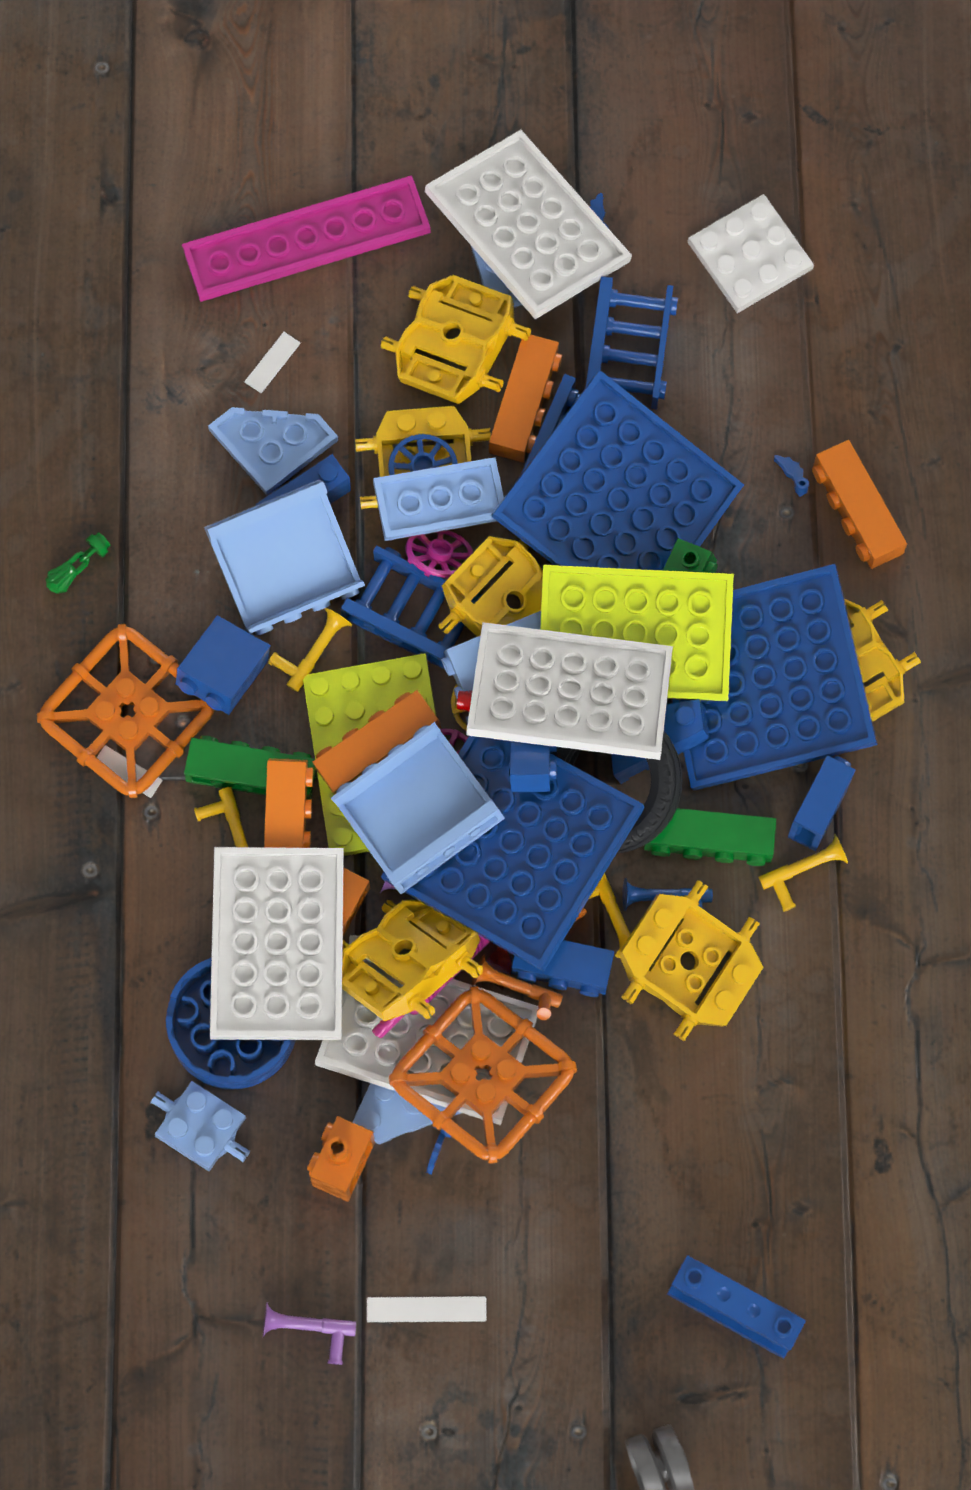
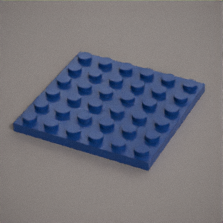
M599 370L497 506L491 517L553 565L663 571L677 539H682L700 547L744 484Z
M835 564L733 590L728 701L700 700L706 708L710 739L684 751L690 785L693 791L824 759L827 755L832 757L878 745L840 578ZM672 699L673 703L690 701L686 699Z
M469 736L458 755L505 819L410 887L405 893L450 919L476 931L478 935L544 972L645 807L641 802L551 753L550 760H556V779H550V792H511V741ZM383 872L381 878L387 883L393 885L388 879L385 872Z

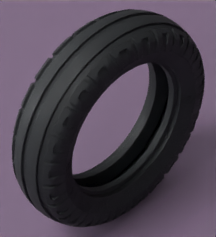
M663 731L660 760L646 758L650 768L651 786L644 804L645 808L617 854L638 849L655 839L669 824L678 807L682 792V768L675 746L665 731ZM557 747V752L550 753L574 766L582 750Z

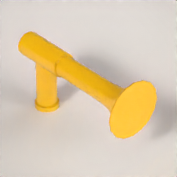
M325 608L327 612L326 625L299 666L279 656L277 652H274L269 659V665H273L291 676L286 685L296 692L300 690L304 684L303 679L307 674L311 673L315 663L336 632L345 626L352 627L348 620L331 609Z
M231 787L218 791L221 801L194 808L198 822L201 819L225 813L235 846L248 847Z
M834 834L832 843L820 852L790 865H784L758 878L763 890L774 887L782 905V910L785 912L796 907V904L793 902L784 881L828 861L841 860L848 864L839 839Z
M604 873L589 899L599 895L602 903L605 905L619 939V950L615 953V957L620 958L619 952L631 933L627 928L615 900L614 892Z

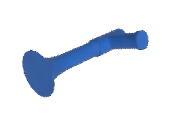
M624 878L622 891L623 909L626 911L628 906L639 901H653L658 894L683 897L688 895L692 888H638L632 886L627 881V878ZM712 889L705 891L698 902V906L702 908V903H712Z

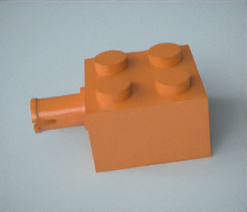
M337 1116L334 1124L328 1122L321 1137L323 1141L321 1153L315 1152L307 1170L310 1171L309 1176L313 1187L349 1202L373 1149L375 1139L373 1131Z

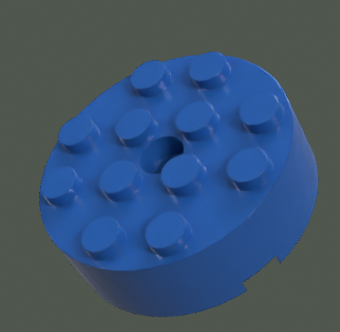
M212 958L206 959L188 970L178 981L170 995L166 1015V1029L174 1053L182 1066L192 1076L210 1086L222 1089H242L262 1083L273 1076L285 1064L294 1048L296 1040L210 1039Z

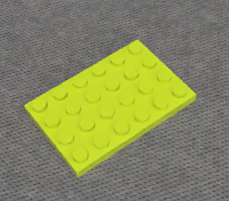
M543 565L540 630L673 646L667 699L728 701L734 574Z
M426 653L307 674L303 679L315 759H317L316 755L328 746L333 748L342 742L343 736L354 728L359 730L368 724L369 718L376 712L381 710L387 711L393 707L396 699L404 693H413L418 690L436 715ZM317 772L328 847L344 848V856L369 852L343 813L331 799L334 794Z

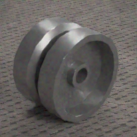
M670 1424L653 1430L652 1440L656 1452H653L649 1441L642 1434L625 1440L627 1452L640 1490H666L665 1482H667L670 1490H694L686 1455Z

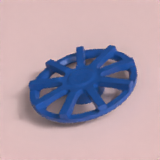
M418 434L403 439L395 446L389 458L388 470L389 475H395L394 469L410 470L412 472L436 468L450 463L452 465L458 464L453 449L444 440L433 435ZM422 439L437 442L430 453L424 452ZM417 440L418 453L413 455L404 445ZM443 446L448 451L450 457L435 461L434 456ZM400 451L411 462L409 464L395 463L394 460L396 454Z

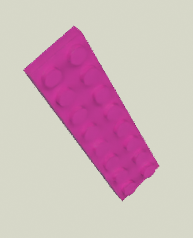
M411 175L182 244V248L200 302L422 236L431 233V228Z

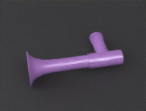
M267 1302L263 1337L268 1331L278 1328L332 1334L328 1364L342 1365L344 1335L355 1336L356 1321L283 1315L273 1311Z

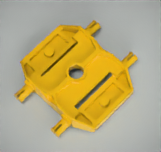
M455 275L429 284L427 290L412 286L411 290H409V298L420 301L415 320L405 329L399 341L385 336L383 338L384 341L381 342L382 349L396 354L397 373L400 382L456 404L463 402L481 387L500 392V387H503V380L489 376L488 373L508 336L513 335L527 341L528 336L530 337L531 334L530 328L515 323L514 301L512 297ZM454 328L461 330L458 337L454 339L446 338L449 330ZM417 348L467 368L465 371L415 353V350Z
M455 406L386 411L376 436H373V438L355 439L356 452L374 450L375 454H378L380 477L389 476L388 463L391 452L394 449L392 444H398L407 437L428 434L442 440L453 439L454 443L448 445L453 449L459 464L470 462V446H473V442L490 441L491 433L490 428L474 430L468 428V425ZM422 439L423 442H424V441H432V440H428V439ZM435 445L423 446L424 452L430 453ZM418 446L405 447L413 455L418 453ZM442 446L434 456V459L437 461L448 458L450 455ZM398 451L394 460L395 463L409 464L411 462L400 451ZM394 469L395 474L410 472V470ZM360 496L361 510L378 508L376 496Z
M489 536L441 585L450 614L438 624L439 628L443 629L450 622L443 630L445 634H449L458 622H462L478 637L481 636L483 622L507 625L541 611L543 570L536 559L527 551L530 546L521 539L518 542ZM510 560L513 564L473 604L471 600ZM508 594L518 596L521 602L519 609H512L508 606L506 601Z
M844 599L850 626L852 627L851 631L863 683L881 672L885 675L865 687L873 722L904 703L903 675L909 669L920 664L921 661L915 652L900 661L898 659L895 660L881 640L872 622L873 619L888 612L882 600L866 609Z
M699 880L696 881L689 894L683 897L666 894L656 895L619 952L627 977L631 981L627 990L621 996L622 999L633 1004L640 991L644 989L663 1000L683 1018L679 1027L673 1033L682 1041L686 1040L692 1028L696 1025L727 1026L764 968L750 943V938L760 923L748 917L740 932L730 929L698 906L699 900L708 889V886L706 884L702 885L703 882ZM681 921L680 925L678 926V928L676 929V931H675L674 934L672 935L673 931L675 930V928L677 927V925H678L679 922ZM668 941L667 945L665 946V948H664L663 951L661 952L662 948L664 947V945H665L666 942ZM685 952L691 953L695 958V965L692 970H686L681 965L680 959ZM730 952L731 956L700 1004L697 1005L695 1001L726 953ZM657 958L656 962L654 963V965L652 966V968H651L650 971H649V968L651 967V965L653 964V962H654L655 959Z
M387 900V904L384 903L382 906V911L386 914L377 928L360 935L350 945L343 940L342 989L384 1021L410 1013L413 1010H416L425 1019H429L430 1015H434L435 1008L425 1000L457 972L465 970L474 978H477L478 974L481 975L483 967L472 960L480 938L476 931L450 919L419 900H402L397 905L391 900ZM403 949H407V950L412 949V950H411L409 953H407V954H403V955H399V954H398V953H399L401 950H403ZM365 958L369 959L403 986L401 988L397 987L363 960Z

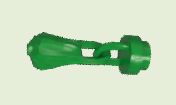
M100 532L96 535L91 534L86 538L90 546L89 549L85 552L75 553L65 563L48 571L46 586L51 592L58 594L67 592L75 577L88 566L90 562L89 557L96 552L103 558L108 553L107 549L111 545ZM79 558L78 561L83 563L75 569L72 564Z

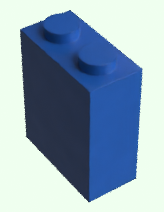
M217 615L177 668L175 685L179 686L184 693L194 695L205 701L212 709L221 710L229 715L267 664L271 645Z
M827 755L792 823L788 838L814 851L818 849L856 771L847 760L837 756L832 758Z

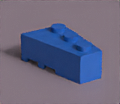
M700 699L666 704L664 731L671 739L678 755L710 739L706 708ZM611 754L613 774L620 784L630 780V777L647 769L648 771L650 769L646 758Z

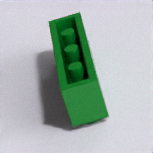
M200 736V739L191 738L184 770L186 782L218 788L231 787L235 791L266 796L267 761L270 758L308 760V768H313V786L307 787L306 799L311 800L317 770L313 764L315 759L311 758L310 754L304 752H293V755L280 753L279 749L270 746H263L262 750L249 748V744L241 741H232L231 744L220 743L217 738L211 736Z
M677 808L666 828L655 839L645 845V850L651 851L652 855L661 857L670 856V853L683 854L684 858L699 860L702 859V856L715 857L714 860L721 863H732L736 859L745 860L748 865L764 866L765 863H771L774 855L777 818Z

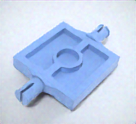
M191 1081L182 1096L174 1102L159 1091L153 1097L151 1103L166 1112L165 1120L156 1131L155 1137L205 1170L210 1171L216 1161L227 1152L241 1160V1162H244L246 1157H248L250 1150L235 1142L236 1133L245 1121L246 1116L201 1086Z

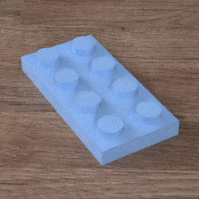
M496 457L373 479L385 541L496 522L491 515L504 498Z

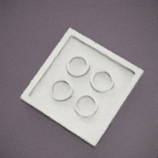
M764 194L688 238V244L737 313L811 271L814 266Z

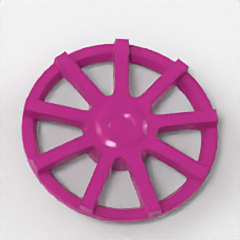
M449 530L433 532L437 533V539L432 541L425 534L410 536L405 546L408 562L425 572L424 575L427 577L433 575L448 579L456 570L450 571L447 563L458 569L462 564L454 559L466 560L473 553L472 547L463 537ZM443 534L449 535L457 540L451 544L450 542L443 540ZM418 537L426 547L414 544L413 540ZM461 545H464L468 550L467 553H453L454 549ZM413 551H417L425 555L415 556L413 554ZM423 561H431L429 566H426L423 563H421ZM437 564H440L443 571L434 568Z

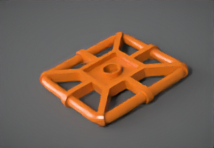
M118 624V628H114L107 633L80 664L76 663L71 668L73 672L46 700L40 712L37 713V722L41 724L42 728L51 737L76 756L77 762L83 767L87 765L120 793L129 795V798H138V794H142L176 757L180 758L184 754L183 749L191 741V738H194L211 719L215 710L201 699L167 702L155 693L154 690L169 674L176 678L177 668L180 666L178 659L173 655L168 656L137 630L126 627V624ZM128 640L161 665L146 684L130 672ZM119 641L121 672L105 687L89 672L112 646ZM82 680L100 694L85 710L54 712ZM124 705H134L133 711L135 715L133 717L127 715L123 718L120 716L122 714L121 708ZM200 711L174 741L157 729V726L169 713ZM89 720L102 733L89 747L84 748L55 723ZM150 735L166 750L137 781L135 751ZM110 739L126 751L128 782L124 781L95 757Z
M478 986L469 987V990L459 995L433 1025H428L423 1030L424 1035L396 1064L392 1074L388 1077L389 1085L394 1087L395 1091L402 1098L433 1121L432 1126L437 1130L443 1129L474 1155L483 1160H488V1164L497 1163L498 1159L508 1154L534 1123L538 1124L544 1118L543 1113L571 1082L574 1074L577 1072L576 1062L572 1061L565 1051L532 1027L533 1023L529 1019L525 1018L523 1020L490 993L480 990ZM480 1003L515 1029V1032L501 1047L483 1034ZM470 1004L474 1036L460 1050L443 1037L442 1033ZM525 1037L558 1064L524 1066L509 1053ZM432 1044L452 1058L441 1072L407 1074V1071ZM476 1070H488L491 1079L483 1078L481 1081L477 1080ZM558 1076L534 1105L529 1104L514 1092L525 1078ZM441 1084L453 1093L456 1098L441 1112L410 1086ZM504 1101H507L524 1116L496 1146L492 1114ZM464 1104H467L483 1117L486 1146L451 1120Z

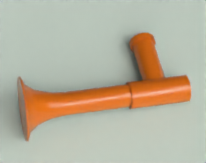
M485 955L481 957L478 964L483 967L481 975L478 974L477 978L473 977L472 986L478 982H491L527 995L529 998L539 1001L536 1014L540 1020H547L551 1017L550 1006L556 1008L560 1006L562 994L503 974L488 965Z

